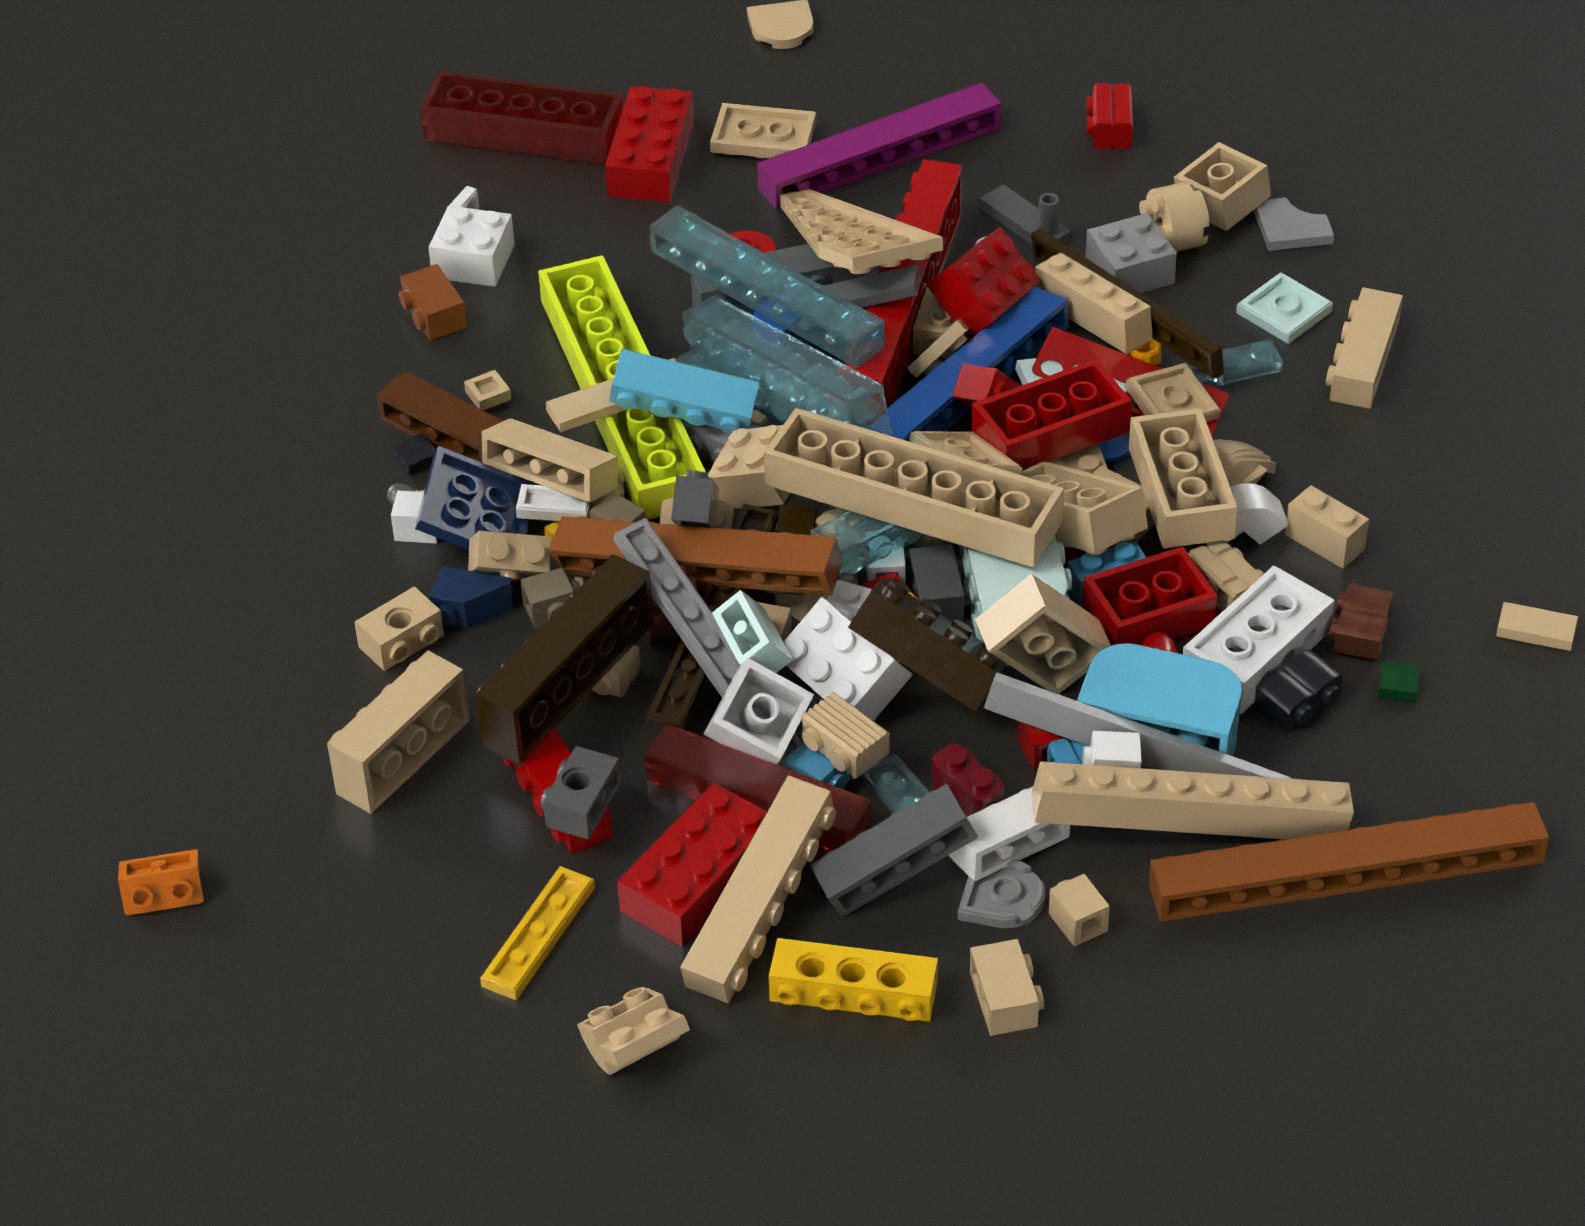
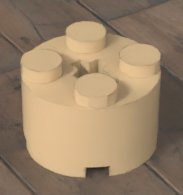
M1192 181L1151 189L1147 194L1146 200L1140 201L1139 205L1140 214H1149L1176 252L1204 246L1208 241L1209 235L1203 236L1204 227L1209 226L1206 202L1200 190L1194 191L1191 186L1195 184Z

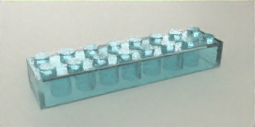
M715 295L682 312L685 325L683 333L691 351V366L759 382L754 404L756 407L767 411L786 422L795 408H799L893 437L882 384Z

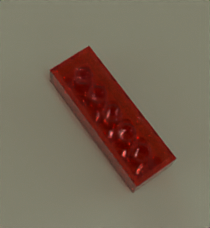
M439 71L420 108L424 140L438 141L440 143H454L471 147L499 149L501 151H515L532 155L560 157L562 159L606 163L623 110V94Z

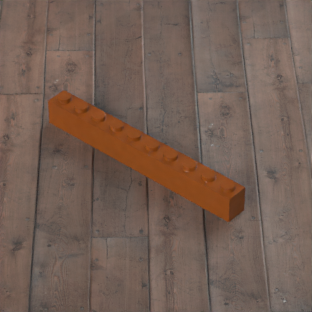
M1534 802L1510 804L1498 808L1471 810L1465 813L1445 816L1437 815L1405 822L1397 821L1392 824L1358 827L1352 830L1319 833L1313 836L1280 839L1253 845L1245 844L1239 847L1214 851L1206 850L1200 853L1181 856H1166L1161 859L1150 860L1149 889L1159 920L1162 922L1541 864L1545 861L1549 835Z

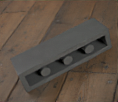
M945 784L939 789L927 793L922 799L905 809L893 813L890 818L873 828L861 832L856 838L836 850L826 853L822 858L810 864L828 900L841 918L975 840L978 838V835L949 786Z

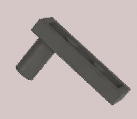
M1004 184L980 198L979 208L1031 245V233L1039 228L1064 244L1071 241V230L1058 222L1059 197L1056 194H1042L1039 197V208Z

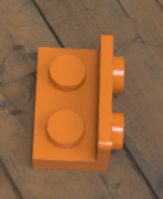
M198 849L119 862L118 882L126 915L201 904L203 902Z

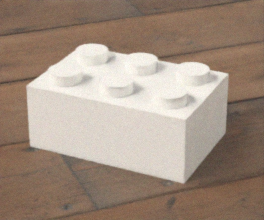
M821 597L785 639L784 644L793 659L786 666L823 699L826 696H830L831 692H835L874 721L913 674L895 658L849 629L848 626L851 620Z

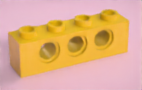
M777 938L769 972L770 1001L781 1002L785 1005L796 1004L820 1007L825 1010L859 1012L865 1015L898 1017L909 1021L921 1020L930 1022L938 984V958Z

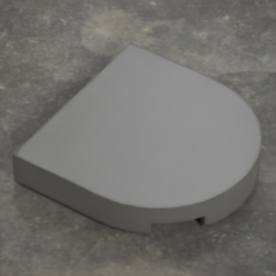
M1018 860L1008 862L1007 867L977 881L968 876L958 909V920L997 928H1015L1025 925L1035 919L1043 909L1045 884L1032 871V867Z

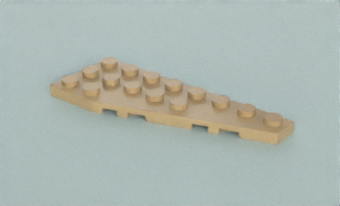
M811 189L780 195L782 210L820 259L833 263L834 267H843L850 270L852 274L868 273L871 271L870 267L878 265L882 267L898 266L901 264V260L908 258L912 260L930 258V253L943 250V240L939 235Z

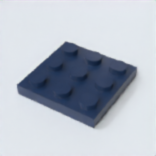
M438 446L433 455L415 529L469 550V539L478 531L526 535L530 519L517 518L516 506L521 484H537Z

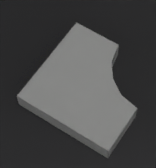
M1286 197L1267 199L1254 209L1268 251L1333 244L1334 233L1326 214H1311L1301 211L1291 205Z

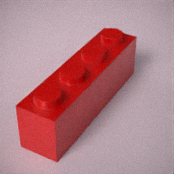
M555 728L520 765L502 756L508 767L513 765L515 768L516 777L524 792L529 790L532 794L534 807L540 817L545 816L544 810L541 809L542 795L547 787H552L561 762L564 759L568 760L571 752ZM608 808L606 809L589 840L552 828L550 830L557 843L563 842L572 855L613 837L611 812Z

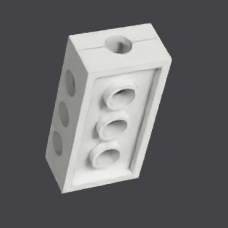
M1273 566L1183 647V655L1218 662L1231 669L1239 678L1242 687L1240 714H1242L1255 702L1256 687L1264 678L1272 672L1284 668L1299 653L1308 649L1311 650L1329 633L1335 600L1280 568Z

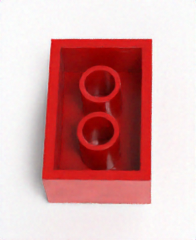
M999 227L963 254L926 286L954 323L961 318L969 327L964 333L968 340L995 321L1041 280L1036 275L1033 267L1026 262L1017 250L1012 239Z
M1182 546L1084 577L1081 608L1100 620L1111 646L1117 644L1142 645L1143 639L1155 632H1164L1171 639H1175L1203 630L1214 620L1218 596Z

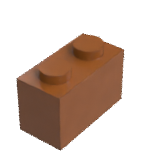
M438 264L400 276L402 291L398 292L400 303L405 311L410 310L416 328L418 330L423 329L430 341L467 328L464 301Z

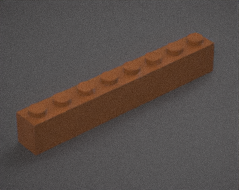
M562 516L548 549L556 569L563 568L566 574L592 576L594 570L598 566H602L613 554L627 560L614 542L613 537L614 533L636 522L619 519H593L584 516ZM648 521L678 565L684 566L687 575L693 574L696 584L699 585L713 583L714 586L723 585L735 588L832 596L844 561L836 537L801 535L790 532H762L753 529L736 530L724 529L722 527H697L686 524H658Z

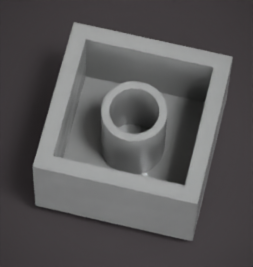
M1148 213L1087 230L1086 258L1137 292L1143 293L1175 283L1177 252Z

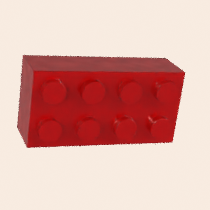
M648 87L629 88L605 164L607 197L671 202L694 125L693 92Z
M1094 359L972 403V432L1017 463L1023 471L1043 461L1050 462L1129 433L1132 400L1101 363Z
M713 783L617 881L620 912L679 946L684 947L705 924L766 816L767 811Z

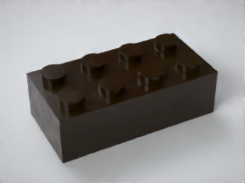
M883 577L870 591L848 628L976 711L989 692L996 672L1001 674L1007 663L988 652L985 643L972 635L973 630L968 625L957 619H954L953 622L940 614L942 610L933 602L927 599L918 600L909 594L910 589L903 582L895 578L888 580Z

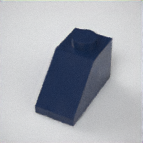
M443 566L429 595V600L441 610L443 625L469 628L514 608L513 579Z

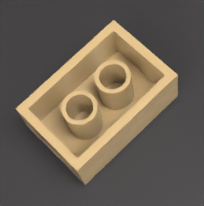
M1030 574L975 619L988 652L1048 691L1060 694L1088 671L1094 656L1101 650L1111 646L1098 618L1033 574Z

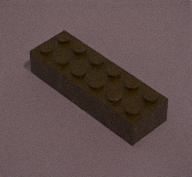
M613 554L602 566H598L594 570L592 576L580 588L573 591L569 600L558 611H554L549 616L547 622L535 634L530 635L524 645L511 658L504 661L501 669L489 681L484 682L479 687L476 693L483 747L520 765L654 625L650 571Z

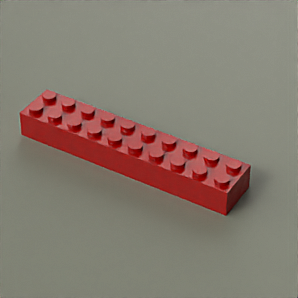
M923 159L919 172H913L911 193H905L903 213H898L896 220L941 236L943 250L930 253V258L924 260L908 258L901 260V264L894 267H882L879 265V273L918 264L922 273L917 296L863 307L862 321H857L855 324L854 343H849L846 348L845 367L840 366L837 372L836 386L841 387L837 401V412L842 413V422L865 428L878 415L894 404L913 351V327L927 288L926 285L941 273L961 219L962 165Z

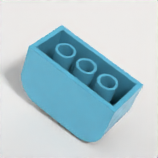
M1136 644L1109 646L1097 653L1092 659L1077 701L1233 756L1236 748L1242 687L1237 675L1225 665ZM1141 765V768L1152 769L1144 765Z

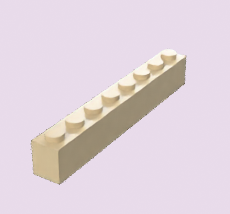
M1040 761L1032 789L1034 822L1293 839L1313 836L1319 833L1346 831L1354 814L1349 783Z

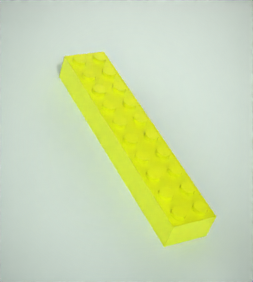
M603 255L538 271L541 302L581 390L614 379L621 349L650 355ZM634 408L595 420L609 453L618 456V468L625 478V489L631 502L645 510L647 520L660 517L661 502L674 498L676 475L686 476V471L688 470L705 472L686 429L679 418L658 417L650 411Z

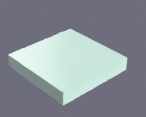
M1280 272L1237 304L1236 313L1289 344L1330 314L1333 302Z

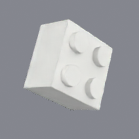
M448 206L428 247L431 266L438 264L450 281L496 287L515 245L512 215L495 211Z
M746 657L735 673L704 735L771 771L781 760L814 694Z

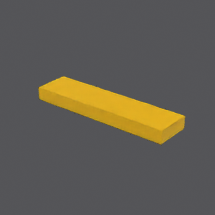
M560 866L480 977L481 987L517 1000L595 889L594 879Z

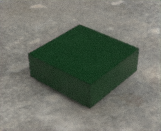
M1383 661L1378 697L1416 702L1420 666Z

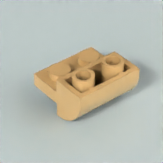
M645 987L633 989L623 996V1001L611 1007L606 1005L596 1008L587 1015L588 1019L577 1024L588 1050L607 1074L611 1075L679 1039L680 1035L690 1030L684 1015L668 1009L663 994Z

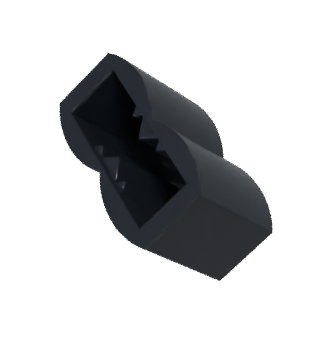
M1305 650L1292 658L1284 668L1272 672L1257 685L1255 705L1286 730H1291L1297 725L1303 726L1311 720L1315 711L1325 706L1329 707L1339 699L1342 693L1343 675L1312 650Z

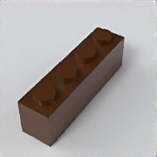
M405 371L377 393L381 420L412 436L423 433L435 448L441 446L481 463L482 431L504 421Z

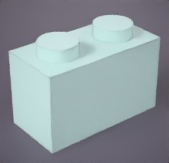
M738 591L712 613L740 666L747 657L777 673L793 660L765 608L743 591Z

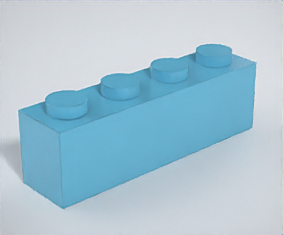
M621 349L609 402L617 403V405L625 409L637 408L650 411L658 417L683 419L696 426L708 425L720 428L722 431L731 434L733 430L749 428L759 382Z

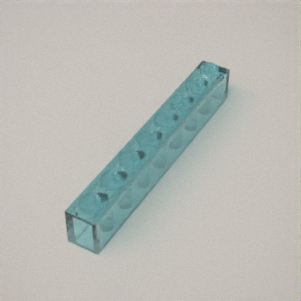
M677 205L649 225L651 252L853 367H860L884 348V320L877 315L864 310L850 300L839 296L823 285L800 274L798 271L751 247L746 242L726 233L721 228L699 218L694 213Z

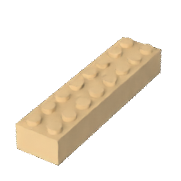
M799 408L794 409L763 452L765 485L1033 568L1063 522L1064 488Z

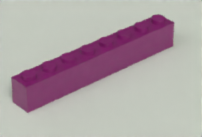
M983 83L956 91L757 163L758 189L774 208L778 210L781 208L780 195L805 189L824 193L1000 129L1001 102Z

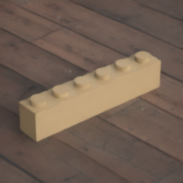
M789 775L787 776L680 967L685 987L725 1003L730 1002L735 991H741L748 976L747 969L753 958H759L764 950L766 934L771 925L776 926L782 917L783 904L789 893L793 894L797 890L804 865L807 861L811 862L814 859L819 847L820 836L824 830L828 831L833 825L836 809L833 807L830 790Z

